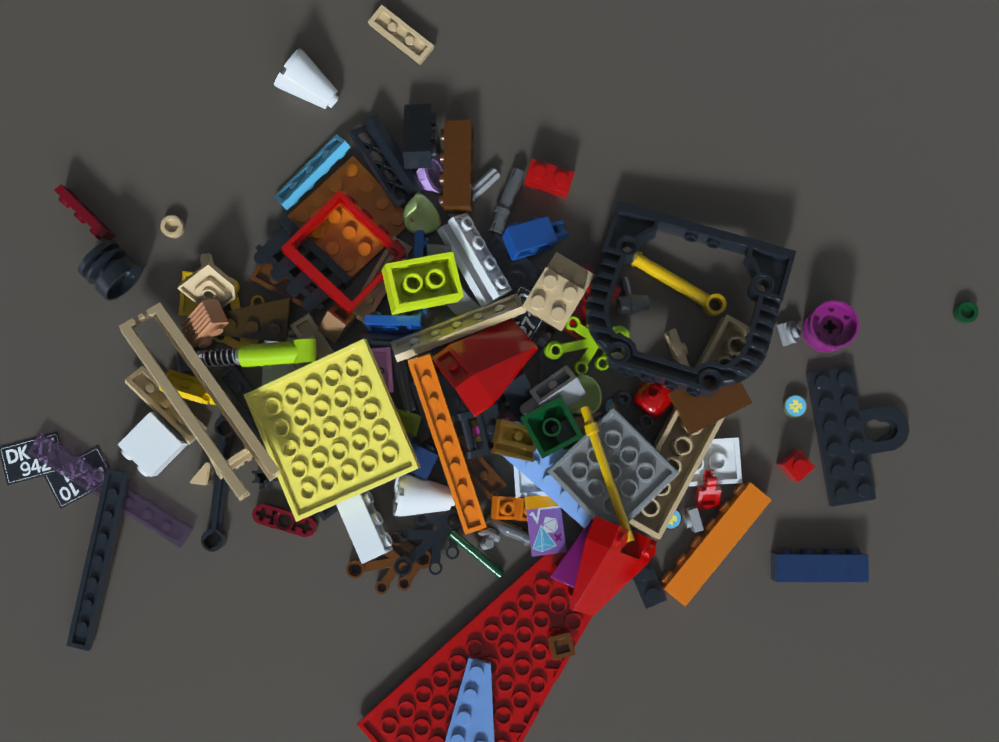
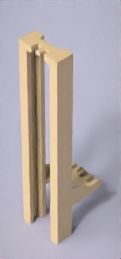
M159 302L147 309L146 314L140 313L137 319L131 318L119 325L121 333L204 449L218 477L225 479L239 501L249 496L250 493L234 472V468H240L239 466H243L245 461H251L253 457L270 481L280 475V470ZM154 317L243 442V450L228 460L224 458L134 330L135 327Z

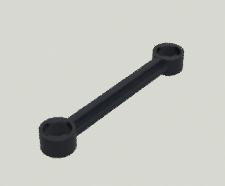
M222 416L216 420L214 429L219 436L218 449L224 458L228 460L231 458L233 437L237 434L233 428L228 434L222 433L220 425L222 421L226 420ZM216 471L209 527L201 537L203 548L209 552L222 549L227 542V535L222 530L227 482L224 478L220 479ZM215 531L220 535L221 541H219L217 546L211 547L207 542V536Z

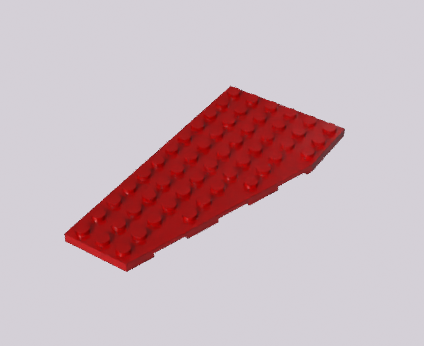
M567 552L541 556L357 722V725L371 742H445L469 656L491 662L494 742H523L550 690L571 657L553 661L547 636L570 630L575 649L589 621L594 616L569 609L574 588L549 577Z

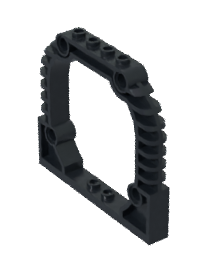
M618 201L586 302L585 318L588 331L596 345L606 353L607 365L613 370L618 371L620 375L640 377L641 381L649 384H654V382L663 384L664 388L673 391L680 389L686 391V394L692 397H712L718 392L719 388L730 387L748 379L763 363L769 349L780 305L785 295L796 251ZM657 231L682 237L688 242H700L706 244L709 248H721L745 255L743 265L748 270L752 279L747 288V295L755 304L743 348L740 354L728 364L705 362L693 368L639 352L635 343L630 338L614 332L609 318V308L623 265L632 264L637 259L639 247L655 239ZM629 247L633 251L626 253L622 248ZM755 285L763 286L766 291L758 290ZM620 352L624 355V358L616 360L612 354ZM703 380H712L714 387H707Z

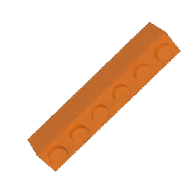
M745 481L735 487L733 490L734 496L729 501L726 500L719 507L720 513L716 518L712 517L704 526L706 530L701 536L697 535L690 543L691 548L686 554L682 553L676 560L677 566L673 571L669 570L663 576L661 587L685 607L771 502L772 499L751 482Z

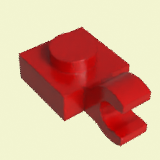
M713 469L704 470V485L697 486L694 504L698 509L719 508L722 490L720 485H717V477H713Z

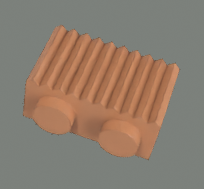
M207 299L202 300L179 327L182 328L181 331L184 332L183 335H185L191 347L206 348L212 344L215 336L224 331L223 328L229 322L219 300Z

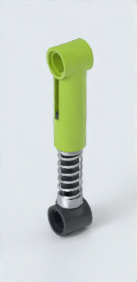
M316 339L240 345L237 349L233 348L231 350L228 348L226 351L224 349H221V351L218 349L213 351L211 349L208 352L207 350H200V348H193L206 368L217 367L218 365L220 367L224 365L234 366L235 364L242 367L292 363L306 364L317 361ZM177 351L178 372H192Z

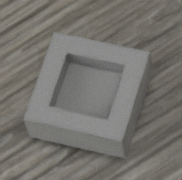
M694 506L685 508L686 514L683 515L686 527L690 528L693 532L703 531L698 508Z

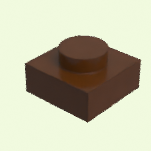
M570 630L547 636L553 661L576 655Z

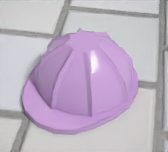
M438 153L437 158L432 159V168H418L416 174L425 190L441 193L443 192V185L440 184V171H443V164H441Z

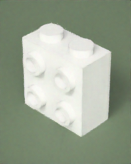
M149 412L118 444L122 449V455L128 460H133L138 465L137 469L139 472L149 477L157 476L188 445L155 412Z

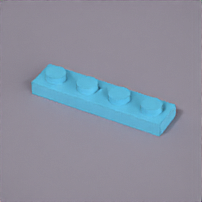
M336 134L274 198L286 210L296 205L299 198L306 191L312 189L315 182L322 175L328 173L331 166L338 159L345 156L346 151L350 148L349 144Z

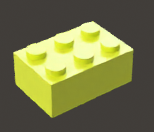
M453 252L387 263L381 270L392 315L455 303L464 297Z

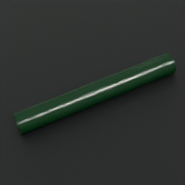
M455 529L448 533V536L497 578L503 575L504 571Z

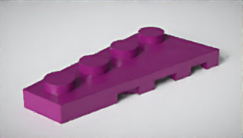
M592 518L586 528L577 536L568 552L565 553L559 565L553 570L549 576L550 578L573 588L575 587L585 540L593 522Z

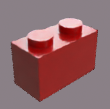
M531 159L524 186L566 199L575 172Z

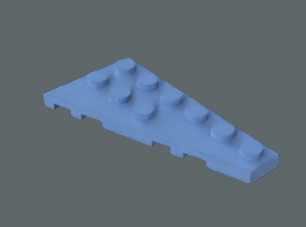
M471 656L468 657L445 742H494L491 662Z

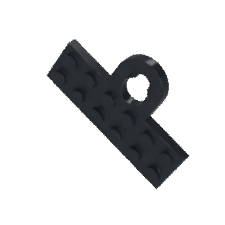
M853 366L806 373L829 506L834 507L876 500L869 455L900 448L906 442L909 435L907 418L900 410L890 406L860 410ZM871 420L886 422L890 426V432L874 442L866 437L865 426Z

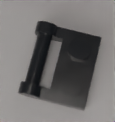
M494 403L476 416L483 445L480 448H476L469 418H473L474 415L470 410L456 413L457 421L461 423L467 447V459L490 454L494 446L492 441L496 420L501 419L497 404Z

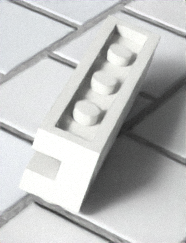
M468 213L452 217L448 221L449 224L443 225L437 230L444 244L451 245V252L454 253L455 262L481 307L496 302L512 291L507 279L501 272L495 258L490 253Z
M370 491L336 504L362 564L393 550L391 546L392 539L383 528L382 516L375 510L373 505L374 498Z

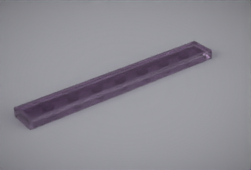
M39 434L27 453L100 498L105 472L46 435ZM128 487L123 513L179 548L183 547L194 527Z

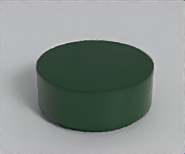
M971 301L959 302L953 308V317L959 323H971L978 317V308Z

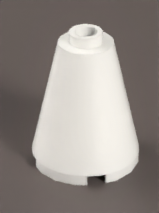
M300 48L288 59L282 74L279 73L274 82L277 88L324 109L328 106L332 108L339 99L336 95L338 90Z
M411 473L395 479V499H393L392 503L393 516L401 517L450 510L451 506L455 505L448 486L428 479L425 480Z

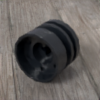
M108 240L97 245L83 258L79 264L78 272L83 278H86L89 284H95L96 291L105 300L112 301L123 296L137 283L143 269L132 257H126L125 250L120 248L116 241Z

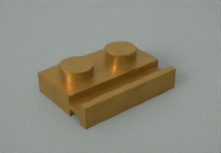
M497 419L492 441L494 446L491 449V453L534 462L533 453L536 452V447L525 426L504 419Z

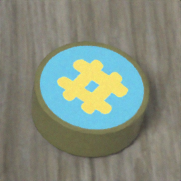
M791 395L783 401L782 407L787 416L800 417L806 412L807 403L803 397Z

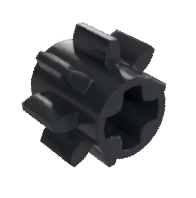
M259 465L258 470L251 471L255 475L252 483L260 484V490L264 489L265 485L269 489H273V482L279 481L278 477L271 481L269 479L265 480Z

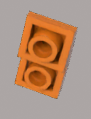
M492 496L491 519L527 521L524 497Z

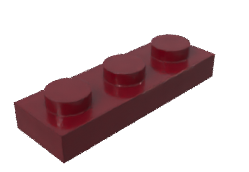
M60 184L54 190L60 196L58 200L66 208L69 209L71 207L75 211L73 215L81 223H87L91 227L89 231L97 239L103 238L108 241L116 236L69 188Z

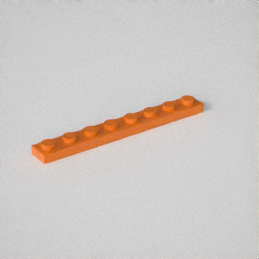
M428 353L410 359L408 364L464 533L466 535L487 528L431 355Z

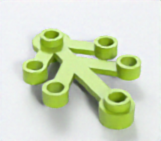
M570 317L565 327L568 330H574L585 339L564 344L557 341H549L544 346V354L549 359H559L563 353L587 348L580 360L573 365V370L576 374L584 375L588 371V363L599 347L591 337L588 329L580 324L577 317ZM571 319L576 322L573 328L569 325ZM620 325L613 327L615 333H621L628 338L630 337L625 327ZM554 346H557L558 353L554 355L552 353V348ZM604 352L601 357H597L594 361V365L598 370H606L609 367L606 363V353ZM601 359L605 361V365L602 368L599 366ZM579 364L584 366L582 372H579L577 369Z

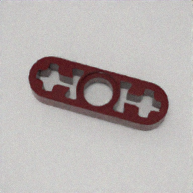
M267 503L257 505L252 512L253 520L257 524L301 537H310L318 529L316 519L309 516L297 522L304 524L308 520L312 529L304 532V527L296 526V530H294L293 527L296 521L292 511ZM265 508L267 514L273 515L275 511H278V513L274 517V523H271L273 518L265 517L262 520L258 511ZM282 514H288L291 517V524L287 527L282 526L279 522Z

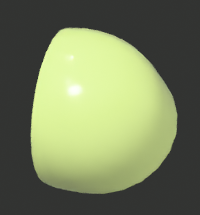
M415 194L404 209L403 221L406 228L412 233H415L417 230H424L425 234L437 230L441 226V219L436 207L423 194Z
M578 375L576 377L587 395L572 404L568 409L573 414L582 415L580 408L589 406L592 414L599 409L602 402L600 386L592 377Z

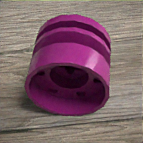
M832 300L824 302L807 314L803 321L802 333L804 340L811 348L819 352L828 353L851 343L858 334L860 323L857 313L851 306L841 301ZM827 325L832 331L828 332L823 326Z

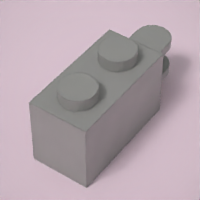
M566 365L529 391L532 398L521 405L520 411L523 415H526L559 396H562L567 407H570L587 394L578 378Z

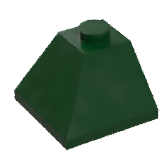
M562 396L520 417L542 459L583 437Z

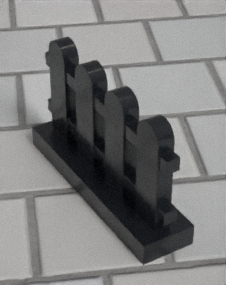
M286 216L280 221L282 229L280 231L275 229L272 232L274 237L263 247L260 244L255 247L257 252L254 255V261L259 266H264L268 262L274 267L270 271L272 280L278 282L286 278L290 282L286 287L289 296L297 297L302 293L306 297L303 301V309L306 312L312 313L316 309L321 311L324 308L322 303L329 296L320 287L310 293L306 288L313 281L303 271L294 278L290 272L296 265L287 256L280 262L274 258L282 250L281 247L300 229ZM310 237L296 249L322 274L326 271L330 275L327 279L338 289L342 286L346 290L352 284V278ZM308 255L314 259L313 262L307 258Z

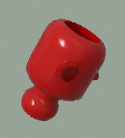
M640 382L638 389L633 394L632 401L644 415L647 414L653 420L662 417L673 405L668 396V393L673 390L663 387V384L656 382L654 384Z

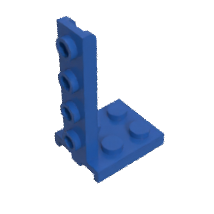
M417 230L415 232L414 258L425 257L429 237H425L424 230ZM427 308L412 311V316H408L405 312L394 315H385L383 312H371V315H365L364 324L369 332L404 334L406 332L413 334L423 330V317H427Z

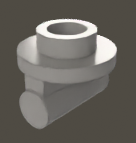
M789 321L776 325L782 346L799 342L802 332L798 324Z
M488 527L484 530H479L478 535L482 537V540L478 543V548L480 550L493 548L494 542H499L500 537L497 535L498 532Z

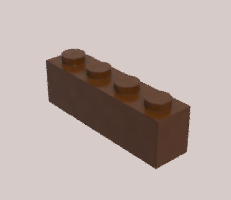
M471 119L444 121V129H441L440 132L441 142L444 143V150L440 151V161L443 164V171H440V184L443 185V193L439 194L440 206L444 208L446 214L473 213L474 126Z

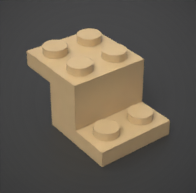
M556 252L548 267L544 269L522 308L562 331L595 275Z

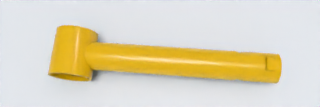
M638 252L637 259L631 264L633 268L636 266L702 305L703 311L708 316H718L726 308V299L721 294L710 295L645 257L642 255L643 252ZM710 300H716L720 304L718 311L710 308Z

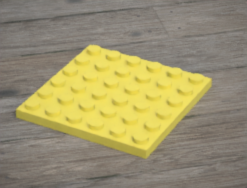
M367 339L355 342L244 394L267 453L280 470V475L277 477L296 522L421 468Z

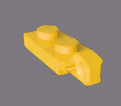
M171 369L167 371V377L182 398L198 403L215 405L196 377Z

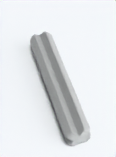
M490 168L474 183L473 202L500 178V174L495 168ZM447 214V215H448L450 218H452V217L458 216V215H460V214Z

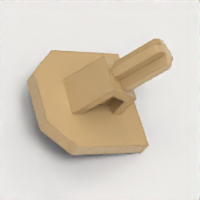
M210 253L201 254V267L179 283L177 289L197 305L202 300L218 299L221 307L224 308L235 300V282L214 265L213 257Z

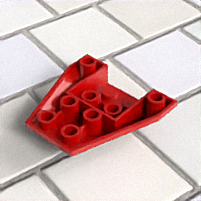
M511 318L494 326L479 330L474 334L456 339L451 343L443 344L430 353L434 367L445 376L458 392L466 407L476 417L497 401L538 348Z

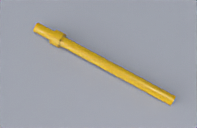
M584 406L580 410L585 422L584 429L586 435L590 437L619 525L629 530L627 542L635 539L598 434L600 432L598 424L594 422L589 406Z

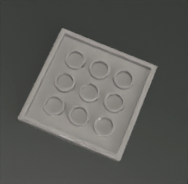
M612 407L597 422L600 430L598 434L628 522H630L680 473ZM585 433L547 472L593 520L597 516L619 525L590 437Z

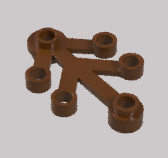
M395 531L391 535L392 544L400 545L411 554L417 547L409 541L395 542L393 536L399 532ZM431 548L425 552L427 555L426 561L418 559L412 564V571L408 575L400 577L397 583L400 590H408L418 571L429 567L432 558ZM392 550L384 554L388 557L387 559L369 561L363 564L359 559H354L347 564L346 573L349 577L357 579L364 572L390 568L383 579L379 580L375 585V590L378 594H385L389 590V584L397 575L394 570L395 561L400 557H407L408 555L401 556ZM400 563V565H399V570L402 568L403 565H407V564H406V563ZM354 564L360 566L359 572L353 571L352 567ZM406 579L409 585L407 587L401 586V580ZM384 583L386 590H379L378 585Z

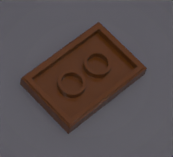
M703 380L707 387H714L712 380ZM742 382L730 387L719 388L718 392L712 397H692L687 395L686 391L680 389L668 393L689 435L752 404Z

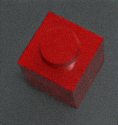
M792 449L776 463L785 475L794 482L801 481L815 468L804 453L797 449Z

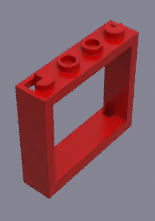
M339 190L281 249L296 266L350 315L383 281L382 271L350 301L296 249L340 205L395 256L389 263L403 261L406 258V252L404 251L406 248L401 245L399 240L393 241L388 236L389 231L383 225L379 224L377 226L371 220L373 217L366 209L360 210L355 205L356 201L352 196H349L347 193L344 194Z

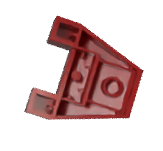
M595 516L585 540L569 609L595 615L649 563L656 552L657 541L632 531L635 540L627 542L628 529Z

